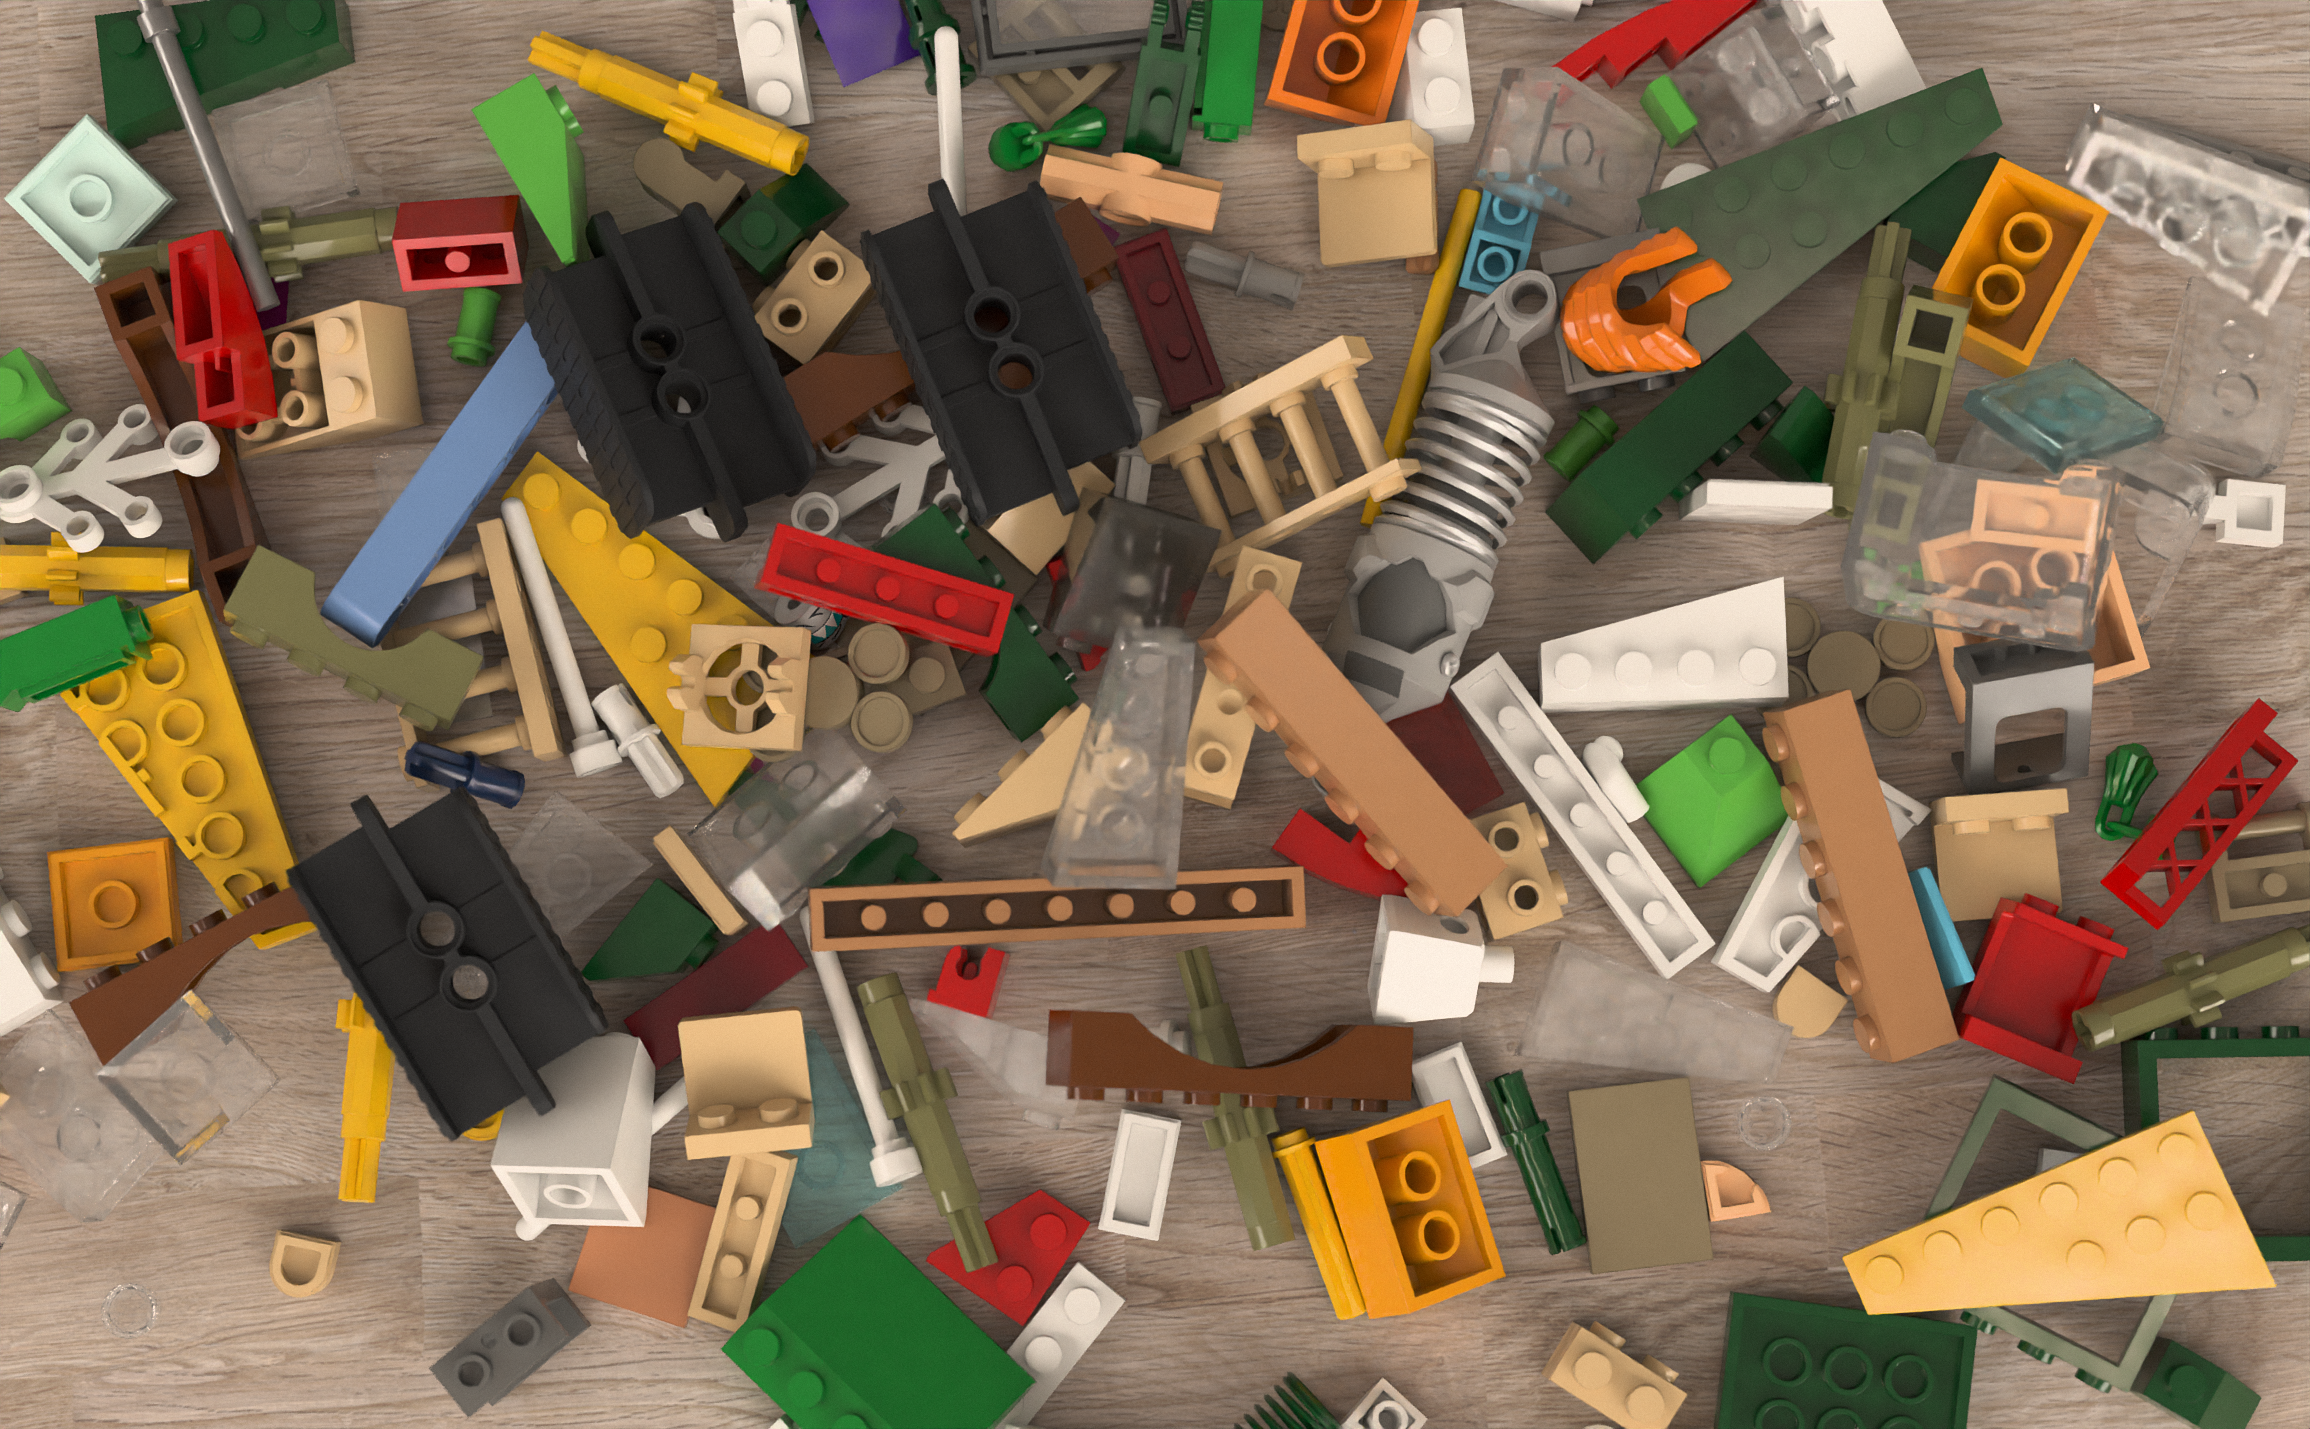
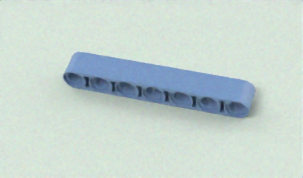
M526 321L323 604L320 615L373 649L392 628L558 395L553 377L550 376L546 368L547 364L544 358L542 359L539 346L534 341L531 334L532 330Z

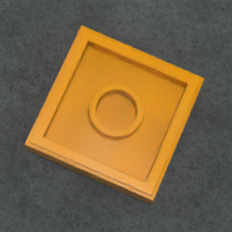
M165 837L47 852L58 972L65 973L106 968L115 964L118 966L139 964L136 953L167 937H170L174 946L183 943L174 842L172 838Z

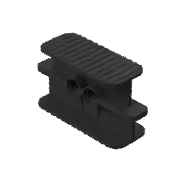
M940 179L928 184V196L934 211L874 235L869 230L861 232L859 243L865 269L869 272L871 284L878 294V301L881 308L883 307L886 320L889 326L891 325L896 344H899L902 358L907 363L908 372L911 379L914 380L918 396L922 399L923 408L926 415L929 416L932 430L937 435L940 449L945 454L948 468L953 473V480L956 487L960 490L964 506L966 505L969 511L968 515L977 527L984 525L986 519L1053 493L1063 516L1078 511L1080 502L1067 470L1124 447L1129 449L1137 447L1139 441H1141L1142 427L1138 409L1135 408L1132 401V394L1126 387L1123 373L1119 370L1115 354L1110 349V342L1106 333L1104 334L1099 316L1094 311V304L1085 290V283L1083 278H1080L1077 264L1072 259L1069 245L1064 240L1061 226L1057 223L1054 216L1053 207L1047 200L1044 188L1040 186L1038 181L1028 183L1027 191L960 217L945 180ZM985 307H996L1006 314L1009 324L999 332L990 333L982 330L976 324L974 316ZM1008 363H1020L1028 368L1032 375V381L1024 388L1011 389L1005 386L999 379V369Z
M698 202L686 204L680 216L624 234H620L616 222L609 211L606 210L592 215L585 228V235L594 259L554 272L545 265L535 268L523 294L524 315L526 322L529 323L532 330L533 339L539 346V352L547 364L546 368L550 376L553 377L554 386L557 393H560L563 400L562 404L565 411H568L571 418L570 422L573 428L576 429L578 440L581 446L584 447L586 458L589 464L592 465L594 476L597 482L599 481L602 494L610 506V512L615 517L619 530L630 539L640 536L645 527L706 506L723 542L741 537L748 527L745 507L783 493L788 497L798 495L816 472L817 457L810 441L811 437L804 428L802 417L797 412L792 395L789 394L786 388L787 384L778 370V364L771 355L769 344L762 335L763 331L759 323L757 324L754 317L755 313L752 307L749 306L745 291L738 282L739 278L730 264L731 260L728 254L724 251L722 240L715 231L712 218L707 214L706 208ZM649 340L658 343L664 349L666 357L655 358L644 351L641 341ZM674 394L684 398L689 404L691 412L681 413L675 411L668 405L665 395Z
M464 786L456 788L451 793L390 829L370 797L364 795L350 803L362 827L301 863L287 869V881L291 889H294L301 906L305 907L312 924L316 925L323 942L327 943L334 960L338 961L342 968V973L349 979L353 986V991L362 1000L364 1009L373 1018L375 1027L384 1036L385 1043L395 1054L396 1061L400 1067H403L407 1074V1079L411 1085H414L418 1092V1097L422 1103H425L429 1110V1115L432 1120L436 1121L444 1137L453 1142L464 1132L524 1096L528 1097L539 1116H543L553 1110L556 1103L537 1070L595 1035L607 1031L609 1026L601 1005L595 1000L589 985H586L583 975L575 967L569 952L564 949L560 937L553 931L552 924L547 916H544L540 904L533 898L529 886L526 882L524 883L519 875L521 873L516 865H513L506 848L502 847L498 835L489 825V820L479 809V804ZM440 911L452 919L455 933L450 943L443 946H435L423 938L420 925L426 913ZM472 965L480 968L485 973L488 987L482 997L467 999L456 992L453 986V976L459 967Z

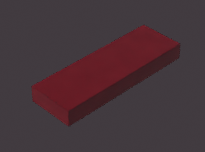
M1167 228L1113 246L1119 256L1116 264L1118 273L1171 415L1187 411L1193 404L1221 395L1222 390L1226 386Z
M773 916L623 1021L634 1037H640L656 1070L660 1071L682 1056L678 1032L680 1019L684 1017L747 1011L810 966L780 922Z

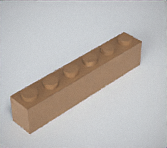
M1269 588L1248 591L1196 640L1207 653L1203 661L1211 673L1225 685L1229 686L1233 683L1248 700L1244 704V708L1252 720L1265 731L1271 732L1274 730L1288 746L1284 754L1289 762L1305 777L1311 778L1314 776L1328 792L1324 799L1329 808L1345 823L1351 824L1354 822L1368 837V840L1364 843L1367 851L1384 868L1391 870L1393 867L1408 883L1404 888L1405 894L1422 912L1427 915L1434 913L1435 915L1458 917L1508 867L1505 861Z
M1829 690L1763 712L1767 727L1763 728L1762 732L1764 745L1770 758L1774 762H1778L1785 785L1781 787V799L1788 816L1793 821L1796 820L1803 840V844L1799 845L1800 860L1807 875L1811 879H1815L1821 898V902L1817 904L1819 921L1825 933L1829 937H1833L1840 958L1835 962V971L1842 989L1846 994L1851 995L1858 1017L1853 1020V1028L1859 1045L1864 1052L1870 1054V1058L1895 1063L1960 1040L1851 690Z

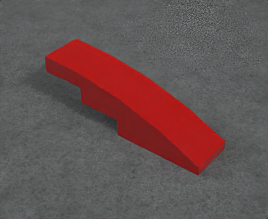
M1672 0L1650 8L1594 37L1543 72L1537 90L1552 107L1596 72L1613 89L1656 54L1671 71H1674L1762 0Z

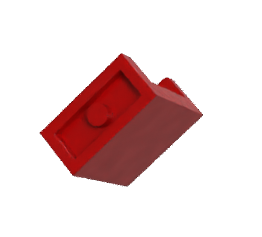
M2024 893L2021 903L2000 897L1972 965L1975 974L1974 980L1964 984L1952 1013L1958 1036L2074 1085L2083 1062L2072 1058L2079 1040L2073 1027L2072 1013L2075 1010L2093 1004L2114 957L2124 959L2129 948L2111 941L2115 930L2083 916L2079 917L2076 926L2056 918L2059 906L2036 896Z

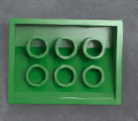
M862 1214L853 1219L772 1293L721 1348L801 1429H995L1037 1383L1025 1369Z

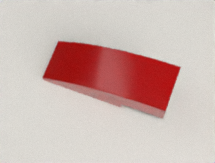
M213 229L168 243L177 360L194 364L199 422L234 430L277 418L274 381L265 339L253 300L239 265L223 233Z
M1301 808L1269 851L1289 864L1304 866L1305 874L1338 889L1381 901L1382 894L1408 898L1404 891L1408 883L1394 867L1388 870L1370 855L1364 845L1368 837L1361 829L1358 830L1351 842L1348 843Z

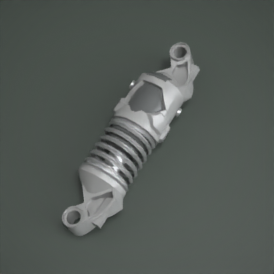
M1528 269L1517 272L1486 299L1470 293L1458 324L1446 331L1430 349L1431 380L1422 400L1424 410L1432 417H1420L1413 422L1416 431L1425 438H1411L1405 442L1408 452L1419 459L1423 470L1407 477L1410 479L1409 481L1405 480L1408 487L1395 495L1401 500H1387L1380 504L1383 514L1375 517L1369 534L1357 537L1345 566L1344 573L1349 583L1335 618L1329 625L1322 651L1384 723L1441 704L1444 700L1452 677L1459 669L1460 657L1470 632L1481 629L1495 595L1490 582L1494 575L1493 570L1497 567L1499 560L1493 549L1502 547L1507 542V538L1501 528L1513 525L1516 520L1510 508L1520 505L1524 499L1518 487L1530 483L1532 476L1527 466H1531L1539 461L1541 456L1537 449L1546 444L1555 423L1520 360V351L1524 346L1553 331L1559 322L1560 307L1555 285L1549 276L1541 271ZM1537 294L1547 299L1546 305L1538 313L1528 315L1516 310V305L1526 295ZM1501 444L1524 449L1529 455L1524 457L1516 456L1511 451L1502 447ZM1492 465L1512 467L1519 472L1520 476H1506L1501 471L1492 467ZM1484 484L1503 487L1512 497H1498L1485 489ZM1501 513L1503 518H1497L1498 514ZM1312 776L1313 784L1325 798L1328 794L1327 790Z

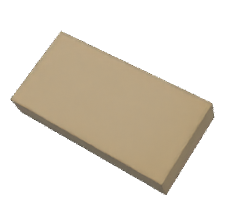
M669 825L653 838V844L723 934L736 936L751 924L678 829Z

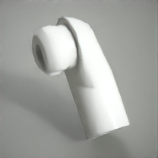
M1600 736L1594 743L1586 745L1582 754V764L1626 823L1633 822L1643 816L1650 806L1621 763L1623 758L1621 744L1610 736Z

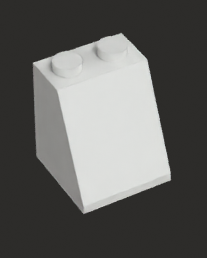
M610 1032L604 1036H594L537 1070L556 1103L555 1108L543 1116H539L527 1096L504 1108L490 1166L526 1222L644 1227L647 1213L656 1068L640 1037H633L621 1032Z

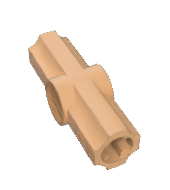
M1049 144L1045 155L1040 179V186L1044 188L1047 199L1050 201L1054 200L1069 204L1081 197L1088 208L1099 210L1098 213L1102 217L1113 222L1137 227L1149 226L1153 222L1207 235H1212L1223 190V182L1165 170L1162 164L1145 156L1131 153H1114L1111 157H1106Z

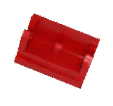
M956 945L946 955L936 990L929 989L926 1001L992 1019L1010 955L1004 951L989 947L980 962L981 970L976 977L978 966L972 962L966 965L963 973V966L968 961V950L962 949L960 945Z

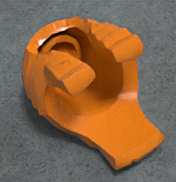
M1676 226L1667 233L1656 234L1652 239L1642 241L1634 249H1626L1617 253L1611 260L1606 261L1595 269L1589 270L1584 276L1573 283L1562 301V306H1560L1562 337L1572 354L1595 371L1606 373H1627L1629 371L1664 372L1668 369L1675 372L1684 367L1693 368L1701 364L1700 352L1682 338L1687 309L1702 298L1725 289L1732 281L1731 275L1719 262L1709 258L1687 269L1680 270L1647 302L1628 310L1618 308L1617 289L1624 276L1644 272L1697 252L1698 247L1696 243Z

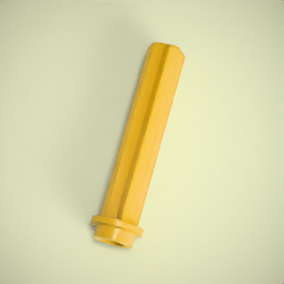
M1300 1127L1271 1138L1274 1150L1271 1151L1273 1159L1279 1158L1336 1316L1340 1320L1352 1319L1364 1314L1367 1311L1336 1212L1311 1147L1317 1140L1315 1136H1308L1305 1127Z

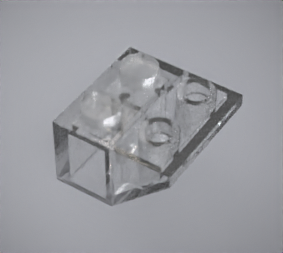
M1780 4L1743 14L1666 74V77H1670L1698 118V124L1693 133L1715 169L1791 140L1841 104Z

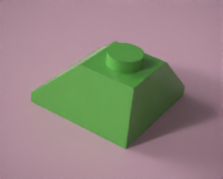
M1732 714L1716 723L1636 784L1650 806L1643 817L1697 888L1702 887L1780 828L1788 817L1781 799V786L1769 762Z

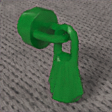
M1085 103L1057 120L1051 129L1040 132L1036 125L1029 121L1021 123L1011 122L997 128L992 134L988 145L989 156L996 166L1008 172H1017L1031 166L1040 157L1043 142L1051 141L1059 146L1071 145L1098 148L1107 134V120L1104 113L1097 107H1089Z
M2137 743L2117 746L2114 751L2106 756L2105 787L2095 818V831L2102 839L2108 841L2118 840L2123 836L2135 840L2143 831V829L2132 826L2130 823L2142 796L2159 773L2153 763L2154 758H2152L2147 748ZM2112 805L2123 808L2120 821L2106 822ZM2151 814L2149 816L2144 828L2153 819V817L2155 816L2154 814ZM2162 854L2157 860H2163Z

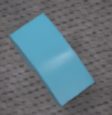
M1493 172L1488 173L1458 287L1490 295L1514 274L1525 270L1547 187Z

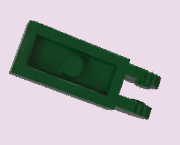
M1153 0L1147 38H1142L1121 153L1137 154L1153 159L1160 164L1180 167L1201 59V48L1198 46L1205 13V2L1192 0L1190 7L1187 8L1184 24L1186 30L1184 44L1182 45L1161 41L1164 25L1168 21L1170 5L1168 0Z

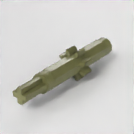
M287 205L261 209L262 222L250 225L269 276L274 277L275 283L304 279L302 266H305V264L382 254L385 251L394 250L392 237L399 207L368 208L296 219L295 211L291 212L290 206ZM218 229L217 231H221V232L223 233V235H224V237H225V239H226V241H227V243H228V245H229V247H230V249H231V251H232V253H233V255H234V257H235V259H236V256H235V254H234L233 248H232L231 243H230V241H229V238H228V236H227L226 230H225V229ZM203 232L159 239L157 244L99 252L98 260L101 266V279L103 283H107L152 266L163 276L165 282H171L168 243Z
M1888 222L1887 226L1876 225L1866 278L1861 281L1843 375L1828 374L1823 402H1825V406L1830 412H1835L1822 483L1833 487L1832 509L1823 512V514L1840 519H1857L1862 516L1880 420L1895 421L1900 384L1888 382L1905 291L1902 281L1912 230L1900 228V223Z
M2310 924L2297 929L2289 927L2273 934H2267L2203 959L2202 953L2196 952L2191 954L2188 950L2162 959L2161 962L2166 972L2165 974L2073 1011L2072 1023L2075 1033L2082 1046L2087 1051L2093 1052L2108 1045H2115L2179 1019L2183 1026L2193 1024L2195 1029L2222 1019L2223 1017L2218 1005L2287 978L2290 974L2310 966Z
M1207 945L1175 954L1191 1013L1187 1014L1198 1058L1215 1065L1228 1067L1247 1066L1229 1003H1223ZM1221 1093L1220 1106L1212 1105L1215 1118L1203 1121V1127L1210 1151L1224 1147L1253 1251L1296 1240L1266 1136L1279 1132L1274 1109L1240 1106V1094Z
M897 972L869 980L857 986L856 989L892 1088L879 1093L888 1119L904 1118L941 1217L946 1216L966 1272L970 1273L996 1263L999 1260L978 1203L982 1202L945 1101L958 1096L949 1069L944 1067L934 1071Z

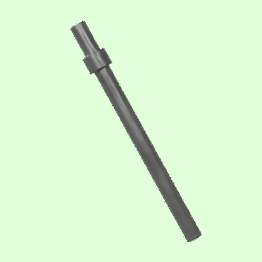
M136 0L141 12L137 17V21L145 42L153 43L255 308L257 312L274 308L280 305L279 299L176 37V34L181 30L171 6H164L162 0Z

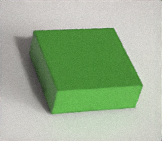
M1664 74L1647 85L1639 103L1670 148L1674 149L1689 139L1698 124V118L1669 76L1666 77Z

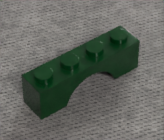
M928 503L871 545L872 549L877 553L992 588L1000 589L1007 584L997 567L986 555L977 560L963 540L971 534L950 506L941 511L936 503ZM1020 603L1015 608H1012V606L1010 608L999 651L997 654L992 655L988 674L978 691L1011 736L1022 743L1045 726L1065 705L1070 707L1079 700V697L1071 688V685L1078 680L1076 675L1057 651L1048 657L1035 639L1036 636L1042 633L1040 626L1025 606Z

